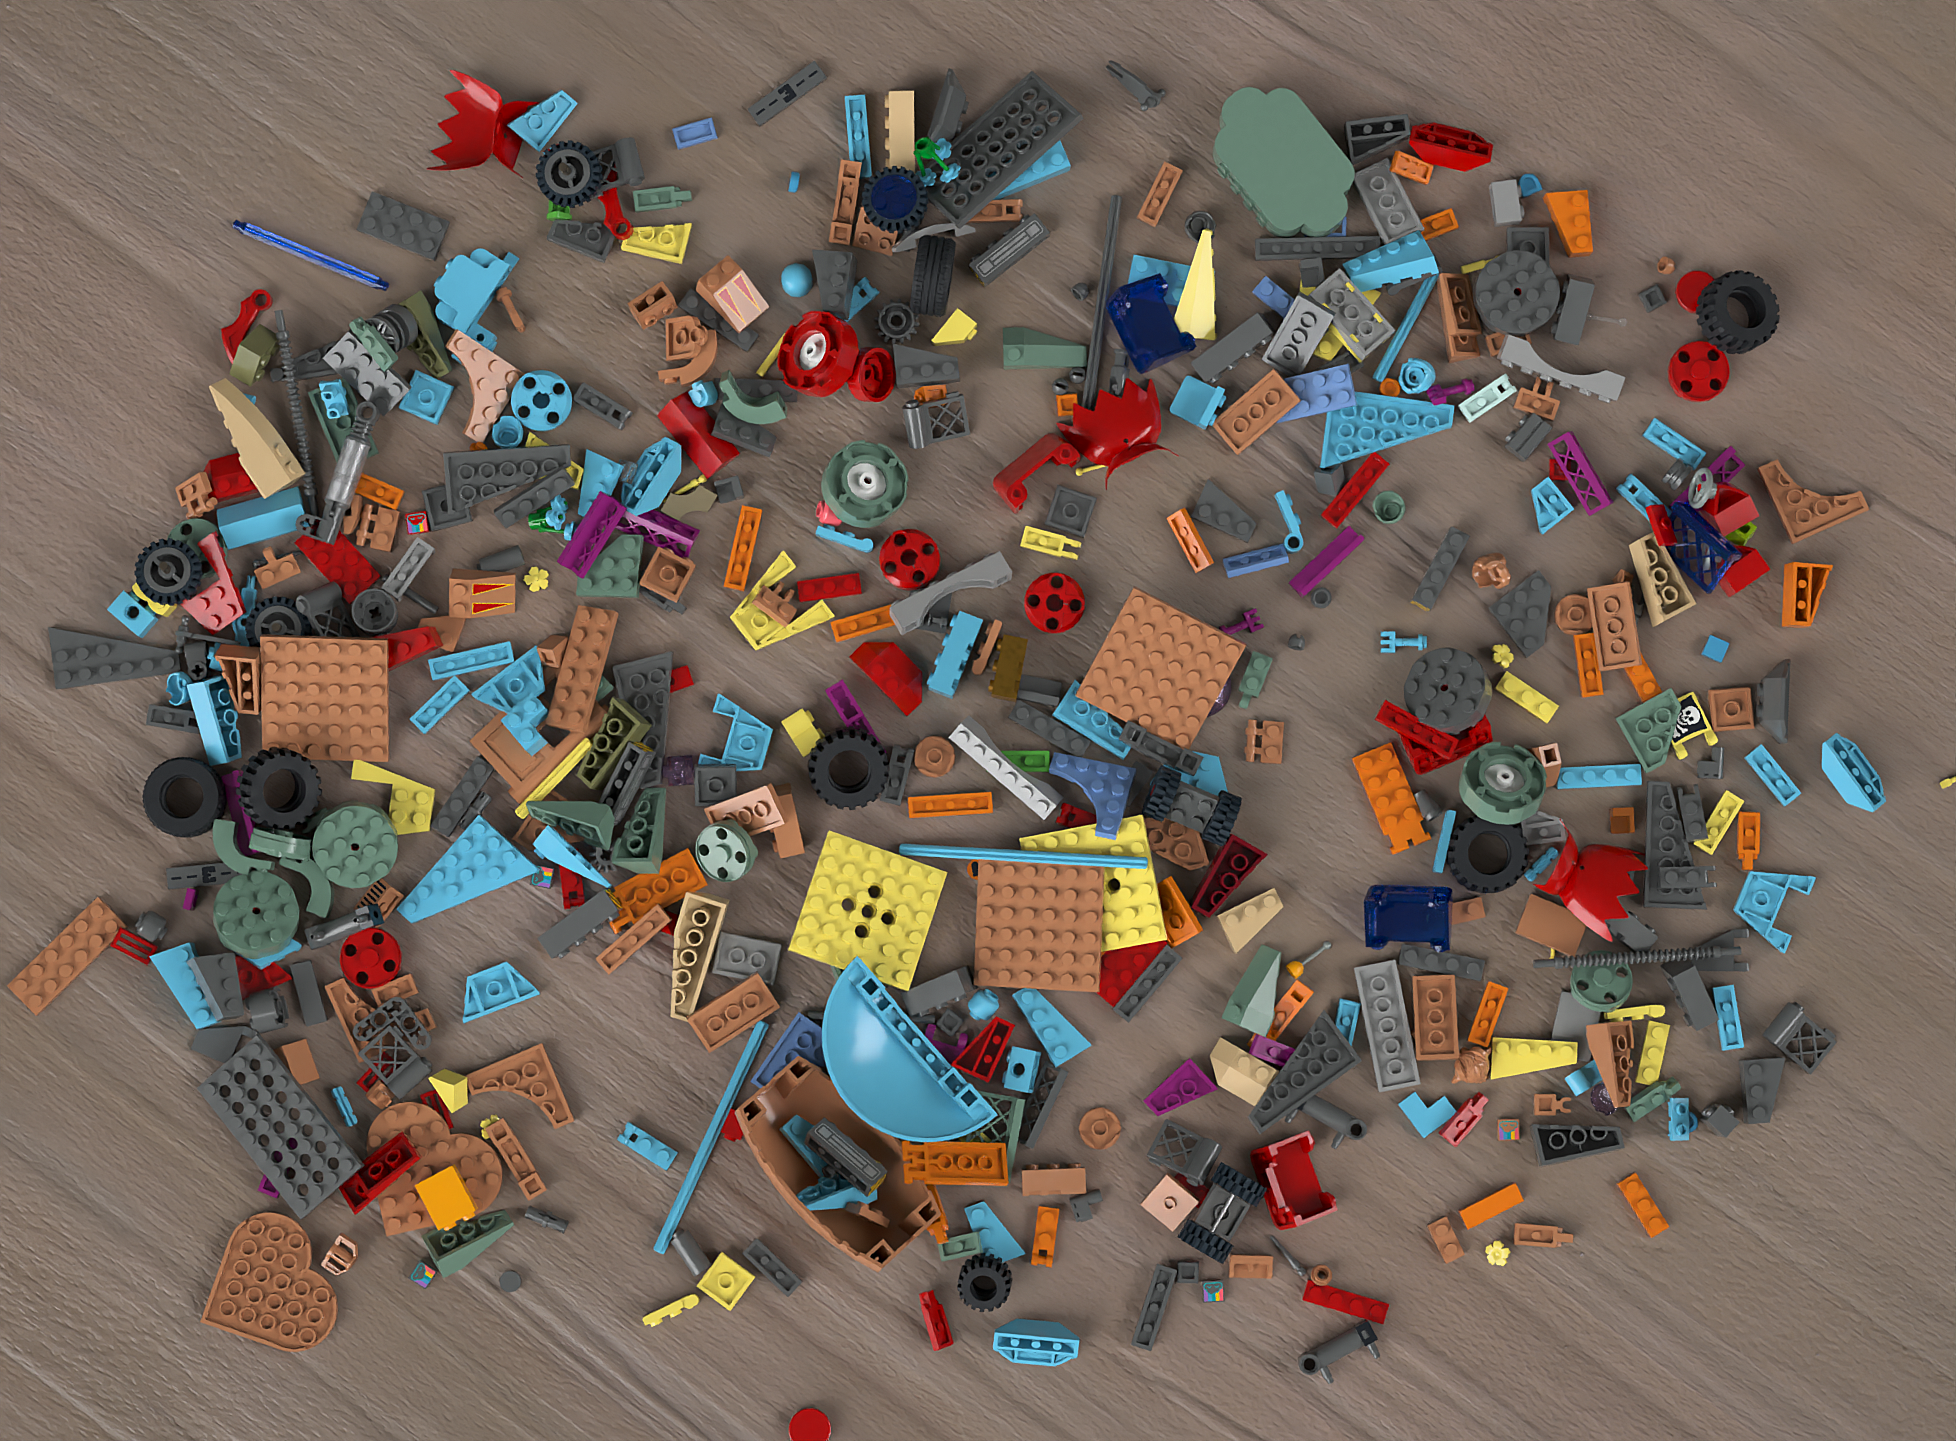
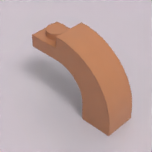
M707 330L708 339L706 343L701 346L699 355L693 358L689 364L681 368L658 371L660 382L670 385L680 380L683 388L702 380L710 372L717 358L718 339L716 330Z

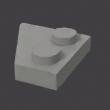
M1537 811L1520 822L1522 834L1524 837L1526 836L1528 841L1526 844L1535 845L1566 840L1565 829L1560 821L1561 818Z

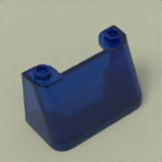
M1161 273L1119 287L1107 300L1106 304L1112 322L1136 370L1140 374L1158 368L1193 351L1197 347L1193 335L1186 331L1180 333L1164 300L1168 284L1163 279Z
M1373 885L1369 887L1364 899L1365 947L1380 950L1389 941L1430 943V947L1436 952L1450 950L1453 906L1452 889L1449 887Z

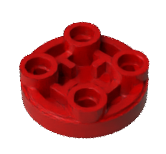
M1704 271L1688 272L1678 281L1675 288L1678 303L1688 312L1696 313V307L1699 306L1697 300L1701 295V291L1715 279Z
M803 1408L792 1417L789 1423L791 1441L829 1440L831 1423L826 1414L821 1410Z

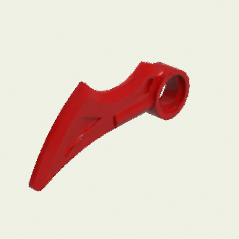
M611 170L606 180L609 182L617 181V172ZM617 187L603 191V196L597 198L603 202L606 209L604 224L617 239L626 240L630 238L634 231L633 225L628 219L623 217ZM621 224L627 225V229L624 233L617 232V229Z
M257 289L251 296L241 302V311L237 320L232 325L221 328L224 348L232 364L239 344L245 339L258 313L266 311L272 306V296L266 290ZM263 294L266 296L267 301L265 305L259 306L256 303V298Z

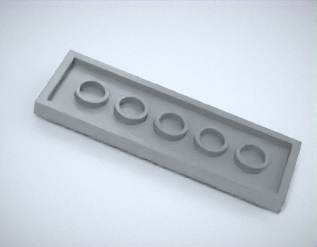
M1396 960L1355 967L1354 973L1378 1092L1421 1084Z

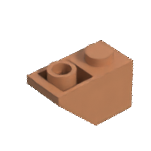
M1557 743L1544 744L1527 749L1543 765L1547 775L1546 787L1557 785L1562 764Z

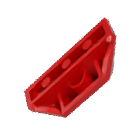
M1434 122L1419 126L1414 125L1411 128L1409 144L1425 163L1466 172L1491 161L1493 144L1487 143L1484 138L1475 132Z
M239 453L209 460L203 471L206 472L212 492L208 494L209 499L214 497L219 503L259 492L241 465Z
M864 642L849 656L906 716H909L922 703V671L894 642Z

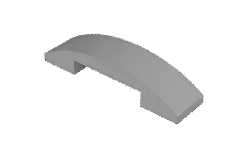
M953 223L930 225L907 234L891 249L892 252H900L917 247L915 239L950 230L951 237H958L976 231L974 227L968 225L958 229Z

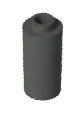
M519 545L479 559L477 569L506 572L526 563Z
M681 1229L672 1235L674 1238L671 1241L672 1245L694 1277L712 1265L689 1230L684 1232Z

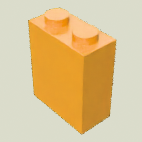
M455 1164L415 1185L438 1230L444 1228L447 1231L456 1226L455 1221L461 1218L466 1221L475 1216L474 1211L478 1207Z

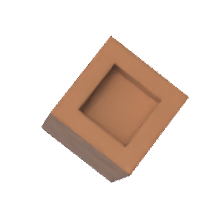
M550 635L537 647L542 666L559 667L562 665L568 637Z

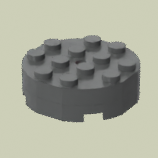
M1521 250L1507 251L1489 261L1479 273L1473 291L1474 307L1483 323L1492 331L1515 337L1526 336L1544 326L1554 314L1559 302V282L1549 264L1540 256Z
M1451 647L1435 649L1420 657L1412 666L1404 684V699L1410 713L1418 717L1419 722L1449 735L1460 734L1459 731L1470 726L1474 727L1477 722H1480L1492 698V684L1483 666L1471 654Z

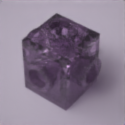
M692 755L667 757V765H663L664 778H668L669 786L694 785Z

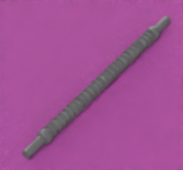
M283 310L274 311L278 329L276 337L280 340L278 345H281L279 351H282L280 357H283L281 362L284 363L282 368L285 369V372H283L286 375L284 380L287 381L285 386H288V390H286V392H289L287 397L290 398L288 403L292 405L289 409L293 411L291 416L294 417L292 419V422L295 423L293 428H296L294 433L297 434V437H295L298 440L296 445L299 446L297 451H300L298 457H301L299 463H302L301 467L306 473L302 479L305 481L303 486L306 487L304 492L305 496L308 497L311 515L318 517L320 516L316 498L318 490L314 487L316 482H313L315 477L312 476V473H314L311 470L313 465L310 464L312 459H309L311 453H308L310 447H307L309 441H306L308 436L305 435L307 431L304 429L306 424L303 423L305 418L301 416L303 414L300 410L302 406L299 405L301 400L298 399L300 396L297 393L299 388L296 387L298 382H295L297 376H294L296 371L293 370L295 365L292 364V361H294L291 358L293 353L290 352L292 347H289L291 341H288L290 335L289 331H286Z
M1706 946L1705 949L1703 947H1700V949L1694 947V950L1689 947L1688 950L1677 948L1676 951L1674 949L1670 951L1665 949L1663 952L1659 949L1658 952L1656 950L1652 952L1647 950L1646 953L1642 950L1641 953L1630 951L1629 954L1627 952H1623V954L1618 952L1617 955L1612 952L1611 955L1609 953L1605 955L1600 953L1599 956L1595 953L1593 956L1588 954L1587 957L1585 954L1582 957L1570 955V958L1567 955L1564 958L1562 956H1554V959L1533 960V968L1554 967L1555 969H1562L1563 966L1565 968L1569 966L1574 968L1575 965L1579 968L1580 965L1591 967L1592 964L1603 966L1604 963L1609 966L1610 963L1612 965L1616 963L1621 965L1622 962L1626 965L1628 962L1633 964L1634 961L1636 964H1639L1640 961L1642 963L1646 961L1651 963L1652 960L1656 963L1657 960L1668 962L1669 959L1671 961H1675V959L1680 961L1682 958L1686 961L1687 958L1689 960L1693 958L1698 960L1699 957L1702 960L1705 957L1707 959H1710V957L1719 959L1721 956L1741 955V947L1720 948L1719 946H1712L1709 948V946Z

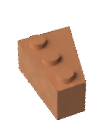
M221 644L214 656L216 661L220 663L223 678L227 680L229 693L237 712L259 715L262 710L260 647Z

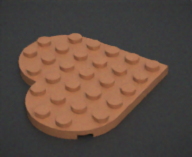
M401 1102L382 1111L373 1121L367 1136L368 1157L402 1131L422 1156L420 1160L378 1196L386 1236L435 1225L415 1185L453 1164L456 1165L478 1207L474 1211L475 1215L488 1208L497 1197L502 1185L503 1170L496 1151L489 1143L475 1135L468 1133L451 1134L445 1119L431 1107L419 1102Z
M276 1212L256 1214L240 1223L228 1241L200 1322L288 1352L304 1351L320 1344L330 1334L336 1323L338 1302L335 1291L329 1281L317 1271L310 1269L312 1247L303 1227L293 1218Z

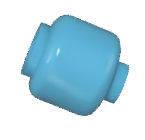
M989 989L978 990L968 1002L969 1014L978 1021L980 1019L989 1020L999 1008L998 996Z

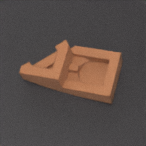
M354 495V498H352L351 516L343 517L344 534H351L361 519L363 497L360 495Z

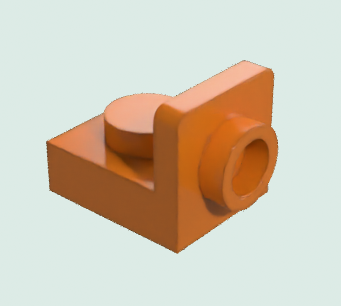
M946 384L923 386L915 390L914 400L923 403L945 398L947 393Z

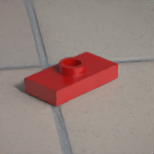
M1664 504L1646 507L1645 509L1658 545L1673 546L1678 543Z
M688 665L672 670L670 693L694 686Z

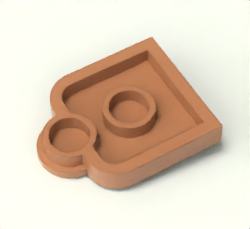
M682 316L666 319V361L685 360L699 355L701 346L708 339V331L705 326L700 324V320L697 317Z

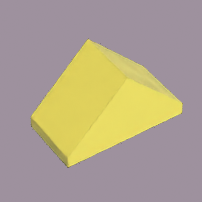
M443 1069L428 1078L451 1113L468 1104L467 1077Z

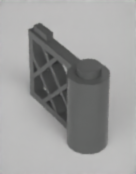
M623 138L613 145L592 151L595 156H598L600 164L608 168L603 175V179L600 180V189L597 188L596 196L592 195L591 199L603 196V191L625 184L638 186L645 179L634 138ZM612 151L613 159L608 165L602 162L601 159L604 154ZM611 170L618 173L619 180L609 182L606 179Z
M958 391L946 393L945 398L923 403L918 402V400H909L902 407L909 448L919 449L931 443L970 435L964 395L959 394ZM959 401L960 408L956 414L947 409L951 402ZM938 406L942 410L936 418H933L929 415L928 407ZM945 411L953 416L947 426L939 422ZM958 419L963 422L964 430L955 432L950 428ZM936 424L945 428L940 436L933 437L932 430Z
M329 582L297 597L296 608L307 616L316 636H326L329 634L334 637H346L341 635L344 626L349 629L352 637L360 638L341 600L342 591L336 582ZM338 607L341 613L340 619L332 616L333 608ZM320 615L326 618L324 626L318 624L315 616ZM330 621L339 624L337 632L328 629Z
M1788 1002L1762 1036L1811 1075L1837 1043L1834 1040L1836 1036L1827 1028L1822 1030L1803 1013L1804 1008L1797 1002ZM1805 1022L1811 1026L1810 1036H1801L1800 1028ZM1824 1037L1829 1041L1824 1049L1817 1050L1816 1038ZM1812 1038L1813 1050L1802 1051L1801 1039ZM1792 1040H1797L1798 1052H1790L1785 1047ZM1813 1053L1814 1062L1807 1067L1803 1063V1054Z
M389 1024L360 1050L358 1055L383 1080L393 1094L402 1099L432 1072L430 1068L432 1063L425 1056L422 1058L418 1056L403 1040L402 1036L404 1033L396 1025L392 1028ZM390 1032L395 1037V1046L382 1045V1037ZM380 1040V1045H374ZM397 1040L402 1046H397ZM370 1048H379V1060H370L364 1053ZM382 1048L395 1049L394 1061L381 1060ZM397 1049H406L411 1054L406 1061H396ZM374 1063H379V1068ZM381 1063L394 1064L393 1073L388 1077L381 1072Z
M1166 1119L1148 1151L1147 1157L1150 1158L1149 1162L1159 1167L1163 1164L1184 1175L1189 1184L1198 1186L1204 1184L1222 1150V1146L1212 1139L1203 1138ZM1167 1126L1176 1130L1178 1137L1167 1140L1164 1134ZM1190 1137L1197 1141L1194 1147L1185 1149L1182 1139ZM1179 1140L1182 1151L1171 1154L1168 1143ZM1165 1145L1168 1155L1160 1157L1153 1152L1156 1147ZM1184 1154L1186 1160L1184 1167L1176 1165L1173 1157Z

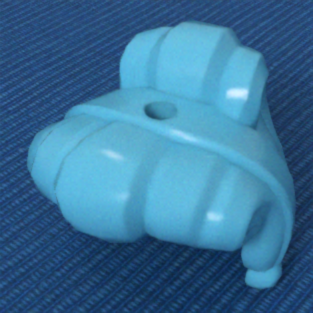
M1409 358L1407 363L1402 364L1398 381L1403 391L1407 394H1419L1426 391L1434 383L1436 374L1433 366L1427 361L1419 358Z

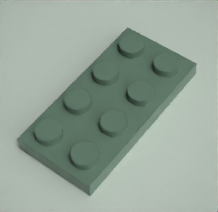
M344 378L340 380L342 387L347 392L345 396L350 409L349 415H341L339 418H328L320 388L308 392L336 462L340 457L339 455L346 436L354 431L351 429L355 427L353 423L357 422L355 420L356 408L359 405L351 385ZM372 435L368 436L371 446L366 459L379 454Z

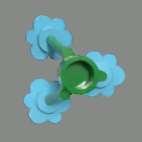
M927 136L920 138L915 143L916 150L913 154L917 159L920 171L916 172V175L920 177L925 187L926 185H934L936 173L932 172L929 168L924 169L921 157L925 159L933 158L944 169L940 177L942 182L948 183L959 175L958 171L961 169L959 165L953 163L947 166L943 162L944 158H948L951 155V143L947 142L944 138H940L937 143H934Z

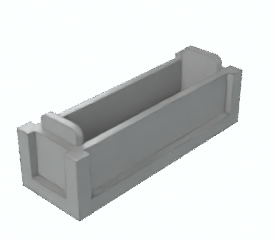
M417 537L381 589L400 602L402 600L401 596L430 555H434L435 548Z

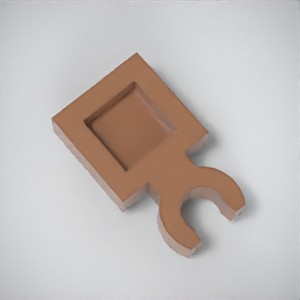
M1534 1094V1115H1556V1109L1563 1113H1569L1571 1109H1564L1562 1104L1564 1101H1571V1098L1562 1097L1556 1100V1094Z

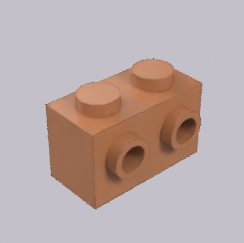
M663 281L627 303L633 317L643 330L653 326L659 319L670 315L678 308L674 296Z

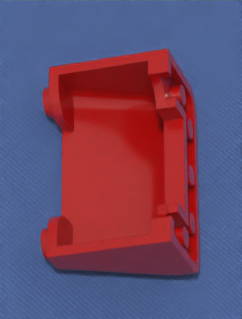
M1048 433L998 473L993 480V487L1014 514H1016L1023 508L1022 503L1027 499V489L1022 484L1026 478L1050 459L1056 467L1064 464L1072 468L1080 462L1081 455L1057 434Z
M1486 715L1474 727L1470 726L1459 731L1460 734L1451 735L1458 739L1459 742L1449 760L1398 733L1409 760L1418 775L1426 774L1466 757L1472 751L1493 741L1491 725Z
M1309 1130L1259 1147L1250 1153V1159L1258 1182L1267 1189L1263 1196L1272 1221L1279 1230L1295 1228L1338 1211L1335 1197L1329 1192H1322L1308 1152L1313 1150L1315 1141Z

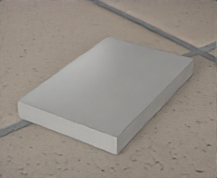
M720 932L712 973L746 979L755 972H758L765 984L774 985L782 944Z
M1561 991L1550 1041L1578 1042L1577 1060L1590 1062L1591 1051L1586 1037V1025L1598 1024L1601 1012L1584 1007L1573 998L1571 993Z

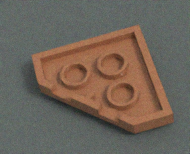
M551 790L542 801L568 800L554 790ZM529 814L512 839L529 851H533L536 849L533 843L548 824L531 817ZM558 825L553 827L569 843L581 842L585 839L575 833L573 836L566 834V831Z
M1150 817L1144 819L1151 852L1188 871L1209 865L1208 857L1198 831L1166 818L1162 822Z

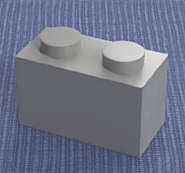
M1516 179L1491 182L1489 192L1494 227L1519 224L1522 218H1524L1523 205L1519 204V197H1521L1520 185H1517Z

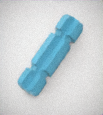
M1550 847L1546 854H1543L1532 865V868L1524 873V876L1530 882L1534 881L1538 877L1537 874H1541L1552 863L1551 860H1554L1559 855V852L1554 847Z
M339 1086L332 1089V1096L337 1100L335 1102L342 1117H345L344 1122L346 1126L355 1125L358 1121L356 1116L352 1114L353 1110L347 1097H344L345 1092L343 1088Z

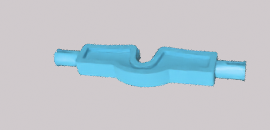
M247 575L246 588H242L241 598L247 613L232 623L234 633L236 634L235 641L241 642L240 646H250L242 621L247 619L252 608L256 607L258 593L254 589L256 576Z

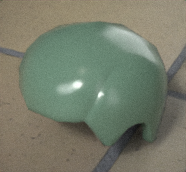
M1392 490L1379 493L1372 505L1378 520L1385 524L1397 523L1403 518L1406 511L1404 500Z

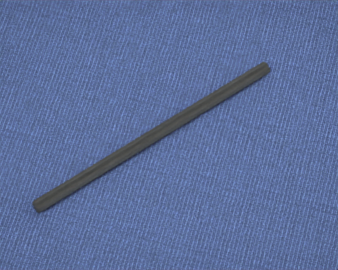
M1112 195L1110 201L1082 407L1093 411L1122 197L1118 195Z

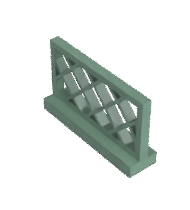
M977 1090L981 1096L989 1098L992 1103L990 1106L996 1108L1000 1117L992 1123L988 1122V1125L979 1132L975 1130L976 1134L971 1136V1133L967 1134L966 1142H970L977 1135L982 1142H985L980 1133L990 1127L997 1137L989 1143H994L998 1139L1001 1143H1006L1008 1181L1010 1183L1025 1099ZM992 1098H997V1099H999V1100H997L996 1102H994V1101L992 1100ZM1002 1100L1012 1101L1010 1110L1005 1114H1002L996 1106ZM1009 1114V1119L1007 1122L1005 1116ZM1003 1119L1007 1124V1130L998 1135L992 1125ZM1005 1135V1141L1003 1142L1001 1137Z

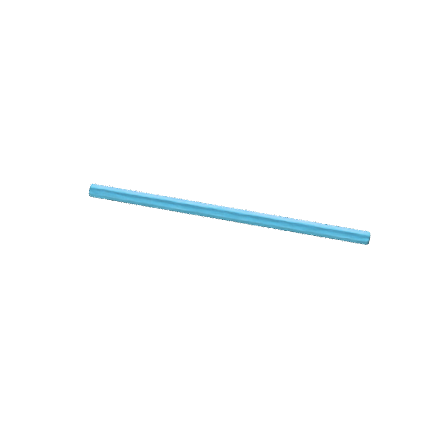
M900 844L899 847L900 855L1136 869H1146L1148 866V859L1146 857L921 844Z
M760 1020L754 1027L653 1249L658 1253L664 1254L667 1250L672 1235L678 1226L729 1111L769 1027V1024Z

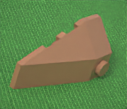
M1631 1021L1586 1025V1037L1590 1051L1614 1108L1630 1106L1632 1081L1628 1076L1629 1068L1633 1067V1061L1629 1059L1630 1049H1634Z

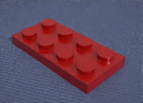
M320 521L317 522L316 526L313 525L311 527L315 530L313 536L316 535ZM340 530L334 545L302 535L294 542L329 582L333 581L339 585L342 596L349 604H353L358 594L369 589L382 577Z
M1162 940L1106 951L1101 957L1100 992L1096 993L1114 1007L1167 945V942Z

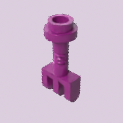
M1465 378L1462 379V384L1442 389L1439 384L1430 386L1426 393L1433 405L1447 403L1446 396L1461 392L1469 395L1475 389L1472 379L1468 380Z
M1255 608L1242 614L1243 621L1227 628L1221 625L1219 630L1232 635L1248 628L1251 634L1264 628L1263 623L1257 626L1254 625L1255 622L1261 620L1260 616L1251 619L1250 615L1257 613Z

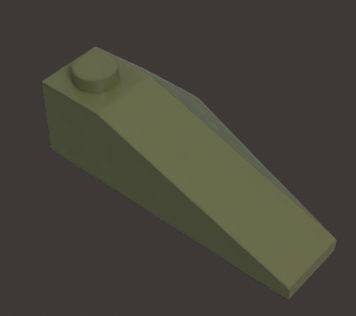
M422 291L398 303V305L407 308L411 312L418 326V337L406 348L409 351L414 350L419 356L420 362L437 379L452 371L433 310Z

